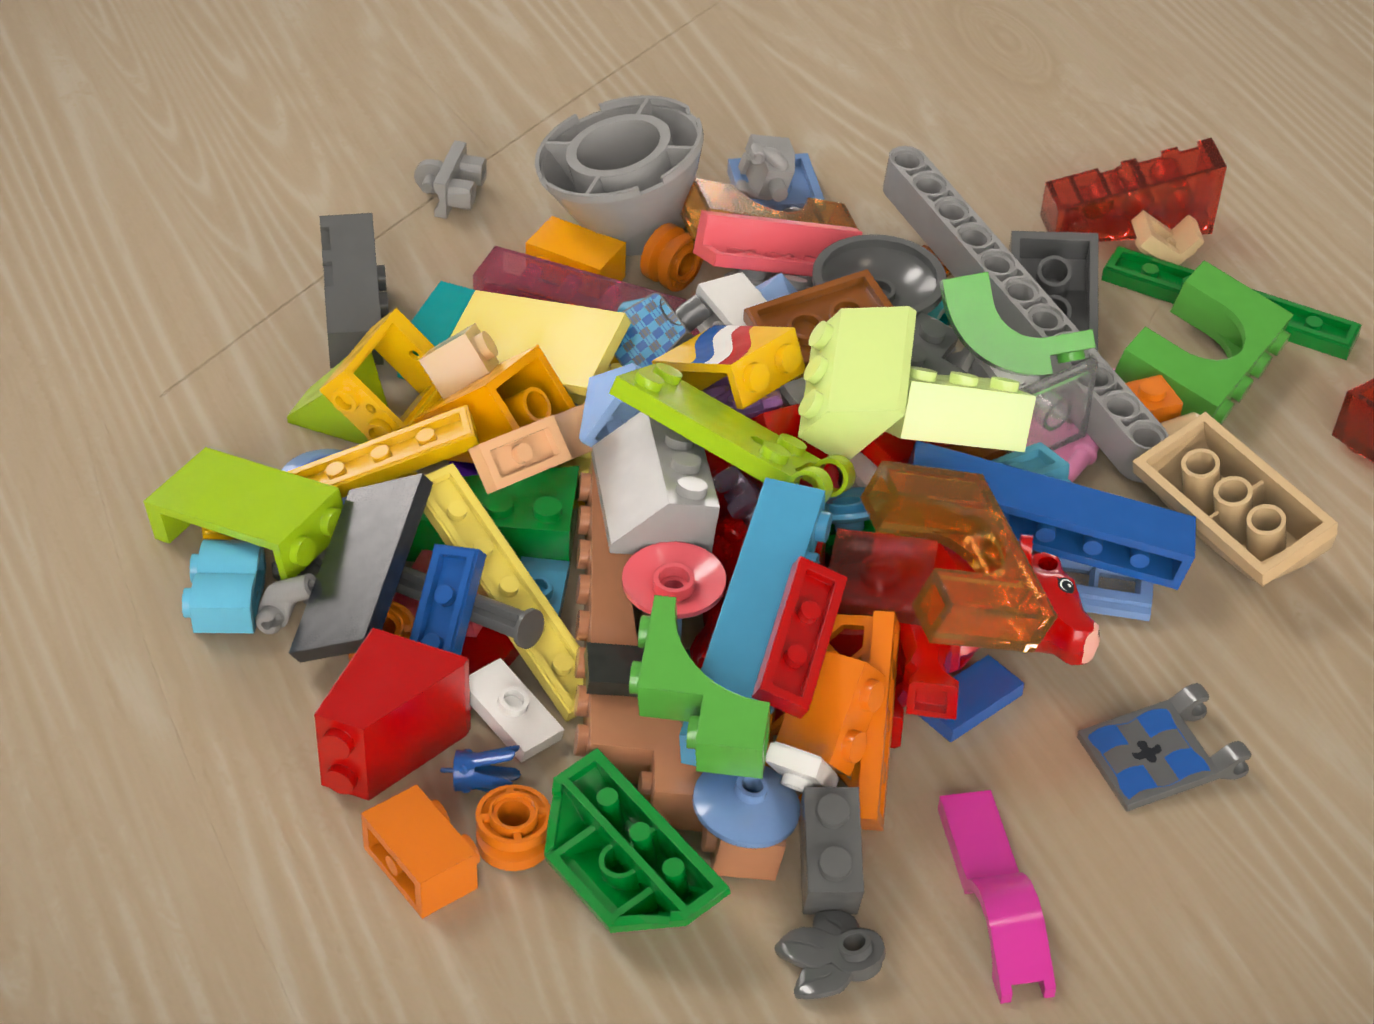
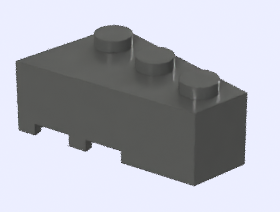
M373 213L319 216L330 368H334L347 357L370 328L389 314L387 292H379L387 291L385 265H377ZM373 349L372 355L375 365H384V358Z

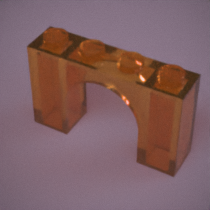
M882 460L860 497L876 532L920 537L938 542L960 555L975 571L968 572L935 568L913 601L912 607L929 643L1033 653L1058 616L983 474Z

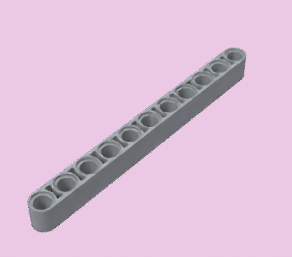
M898 146L890 151L883 184L884 194L954 277L988 272L996 311L1004 323L1017 333L1028 337L1042 338L1079 332L1076 326L922 151L911 146ZM1095 348L1084 350L1086 359L1058 364L1057 355L1050 356L1053 374L1039 376L1119 472L1130 480L1143 482L1133 473L1132 461L1167 438L1168 433L1166 429Z

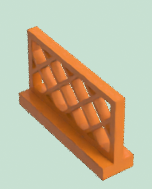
M873 611V616L837 614L830 641L844 629L864 630L863 647L851 657L866 661L884 674L886 679L884 681L885 693L880 708L872 715L866 732V749L861 760L854 765L851 780L846 775L836 774L847 787H859L862 830L884 831L900 624L895 612ZM829 643L827 651L839 654ZM776 708L773 714H770L768 748L770 743H773V736L780 730L786 712H783L784 714L775 721ZM765 762V766L770 768V765ZM801 794L800 796H798L800 803H801L802 794Z

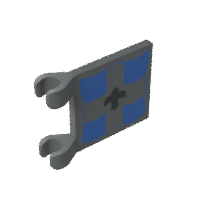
M1194 683L1188 685L1168 700L1078 731V740L1126 812L1217 779L1236 780L1247 775L1249 767L1245 760L1251 758V752L1243 742L1234 741L1209 757L1185 723V721L1200 720L1207 714V708L1203 702L1209 700V694L1201 684Z

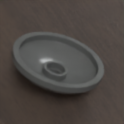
M858 235L839 240L825 248L818 255L813 265V286L868 269L894 307L910 306L917 311L916 317L921 312L930 313L942 301L940 282L943 279H947L943 265L930 251L912 241L889 235Z

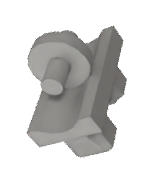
M454 140L444 162L434 159L421 161L415 170L414 178L423 192L438 194L439 202L434 210L435 217L447 219L452 207L472 209L476 198V185L483 186L486 180L487 164L486 158L467 155L466 142Z

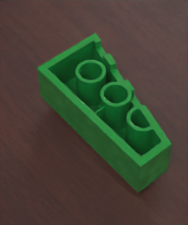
M579 466L550 468L490 494L486 493L479 475L462 476L520 561L522 556L570 561L571 565L579 512V501H577ZM424 512L406 561L415 562L422 550L433 551L434 544L445 545Z

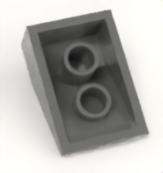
M1012 231L1009 251L1079 331L1093 329L1095 349L1098 352L1099 233Z

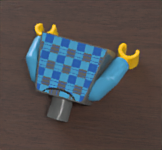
M660 292L652 293L645 298L623 302L620 304L617 312L626 313L631 324L610 364L620 363L622 366L634 363L642 368L652 365L654 359L695 337L692 331L712 316V313L696 293L675 310Z

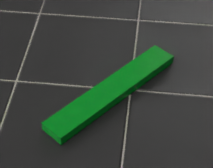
M1117 246L1103 268L1101 280L1174 304L1184 282L1195 270ZM1254 290L1294 314L1285 330L1291 334L1289 342L1343 360L1348 359L1359 337L1362 327L1360 323Z

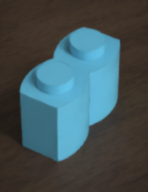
M204 539L202 541L199 554H192L190 558V581L192 587L184 588L182 595L183 617L191 618L193 633L253 634L255 632V617L258 614L266 576L264 547L242 540Z

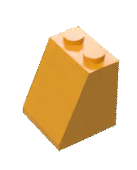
M536 345L497 364L489 374L443 400L441 398L413 421L416 424L468 405L474 419L479 443L481 444L551 415L574 408L576 405L540 346ZM469 451L446 459L448 461L474 463Z

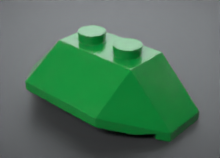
M598 748L553 778V797L544 851L545 860L610 933L687 926L731 894L730 887Z

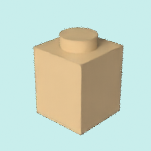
M476 323L431 348L419 359L443 400L486 376L499 363L496 357L498 350L493 339L487 332H481Z

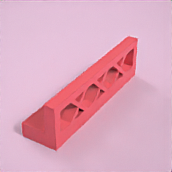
M701 210L693 253L714 267L772 273L782 272V274L812 277L814 262L825 248L839 240L862 235L863 232L852 227Z

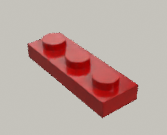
M799 556L794 562L752 698L770 702V706L799 719L809 711L848 577L802 556Z

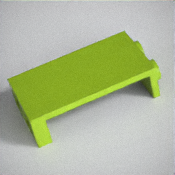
M207 447L201 450L143 501L155 539L170 544L185 529L194 524L273 550L281 580L296 577L329 546L344 506L338 487Z

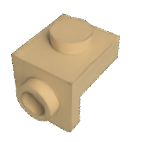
M1144 210L1131 220L1137 237L1135 239L1137 248L1143 254L1155 256L1170 263L1180 265L1187 258L1193 256L1204 243L1197 221L1190 215H1187L1173 229L1168 228Z

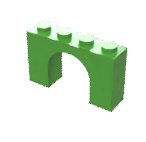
M1204 260L1184 282L1170 312L1214 339L1222 347L1228 358L1212 360L1195 356L1145 326L1125 348L1115 368V372L1125 383L1162 375L1183 402L1180 416L1192 412L1199 415L1207 412L1222 425L1235 405L1232 399L1241 402L1254 382L1250 377L1254 376L1259 379L1273 358L1269 354L1272 353L1278 356L1291 336L1285 330L1294 314Z

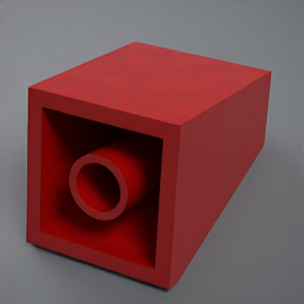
M372 628L314 713L321 785L329 787L339 794H350L369 801L466 737L471 730L469 658Z

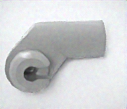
M308 573L269 585L264 592L258 608V614L255 617L257 628L265 634H275L281 627H285L296 603L309 599L316 581L315 576Z

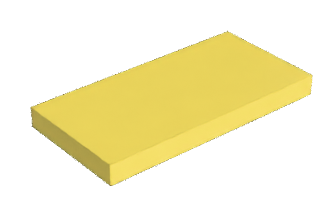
M475 290L450 337L476 323L481 332H487L493 339L498 350L496 357L499 363L539 345L566 391L571 394L586 396L589 377L607 371L631 322L626 313Z

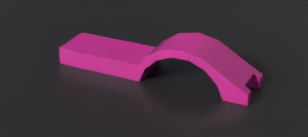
M991 790L940 796L937 810L964 893H975L986 919L992 956V980L1000 1004L1011 1003L1013 995L1011 985L1033 982L1039 983L1043 998L1055 997L1056 983L1040 901L1031 880L1023 872L1019 873Z

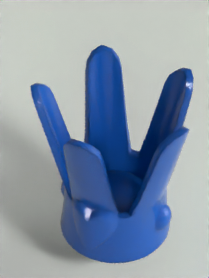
M520 745L483 752H473L471 749L456 750L453 768H441L440 772L453 773L455 792L469 793L471 790H479L488 793L497 787L512 785V781L520 778V771L513 767L491 764L512 760Z

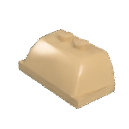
M1207 412L1202 413L1132 461L1133 473L1147 484L1170 510L1196 517L1197 537L1250 580L1259 583L1262 587L1276 578L1307 565L1330 550L1337 536V521Z

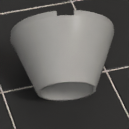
M641 95L617 98L599 103L600 111L584 118L578 119L577 114H574L557 125L544 138L535 156V168L542 186L582 227L626 242V256L642 255L645 244L650 236L665 223H673L684 229L688 217L704 142L703 127L700 118H696L691 114L688 105L662 96Z

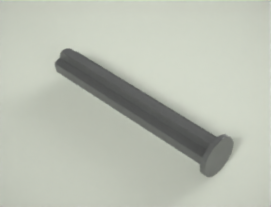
M404 566L395 592L420 601L427 574ZM476 594L470 617L471 622L514 638L515 644L523 649H529L538 642L544 629V616L541 611L534 608L523 611L481 594Z

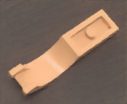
M584 404L559 414L551 415L468 449L486 493L490 494L591 452L592 447L583 444L579 439Z

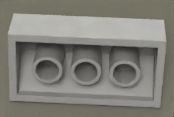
M639 412L592 446L591 456L609 553L633 555L646 546L659 542L674 541L694 544L712 553L720 506L704 448L642 412Z

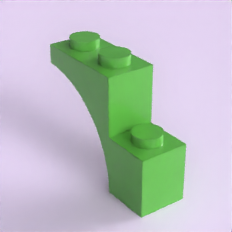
M654 595L651 616L642 615L639 624L638 647L644 648L642 662H632L629 678V693L638 694L639 716L688 722L686 748L695 749L696 771L763 779L770 735V702L754 700L736 694L706 676L688 656L678 635L676 597Z

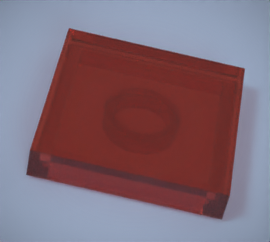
M837 528L829 569L848 577L837 614L873 616V611L895 612L899 623L925 626L937 559L938 541Z

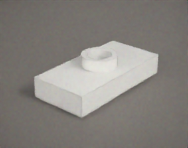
M501 658L469 675L470 705L507 747L520 745L519 750L515 752V756L521 763L562 739L564 728Z
M777 741L770 743L765 762L778 774L782 775L780 784L802 793L804 787L837 786L839 777L822 757Z

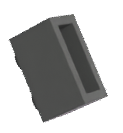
M804 787L799 817L803 914H816L826 910L858 914L864 895L859 787Z

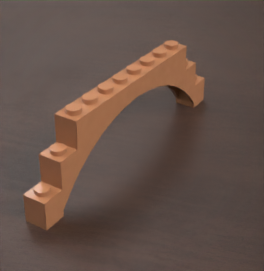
M591 459L589 473H580L577 501L585 502V506L580 505L577 534L585 535V540H579L576 558V568L584 569V574H579L576 604L584 605V610L578 611L575 640L584 641V647H578L575 661V678H583V685L577 686L574 716L583 717V724H577L574 756L584 757L598 748L630 783L638 784L637 790L674 829L701 831L702 851L710 852L711 868L718 876L775 881L786 849V839L766 848L754 849L735 846L720 840L710 833L696 816L692 797L695 784L703 772L696 771V766L681 763L679 734L683 724L680 721L639 716L638 697L586 693L584 653L587 642L638 646L633 605L625 595L622 587L623 568L632 555L609 553L593 461Z

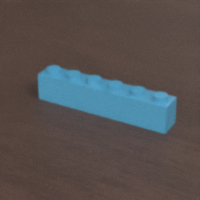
M765 478L701 668V671L706 676L729 691L754 699L752 694L791 567L799 556L819 564L820 555L814 552L818 541L827 542L832 523V513L825 511V490ZM770 706V714H773L775 709ZM684 721L679 734L681 763L696 766L695 749L686 748L688 722Z

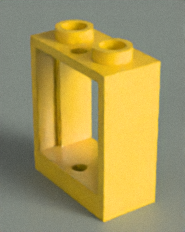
M395 308L370 328L319 391L369 441L415 424L413 420L441 398L440 393L419 361L424 354L435 346ZM373 349L419 393L400 419L354 374ZM412 351L417 352L419 356H416Z

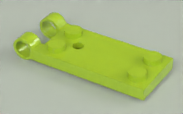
M656 363L618 375L610 389L609 394L763 483L765 478L799 485L800 479H804L812 484L813 488L825 490V502H827L829 498L848 491L855 482V468L848 458L842 455H830L821 460L807 452L806 444L798 438L784 433L779 436L681 379L682 373L670 365ZM827 463L838 466L842 471L843 484L841 488H833L830 476L823 470Z

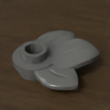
M838 910L817 912L813 919V927H800L789 931L774 947L779 957L802 968L794 988V996L796 999L804 1000L830 997L844 991L851 981L861 982L873 978L881 970L886 955L883 939L877 932L867 928H860L854 916Z

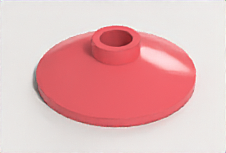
M677 541L659 542L640 549L628 559L622 572V587L629 601L638 609L650 615L654 595L676 597L677 619H684L707 612L721 600L726 588V573L721 562L711 552L700 546Z

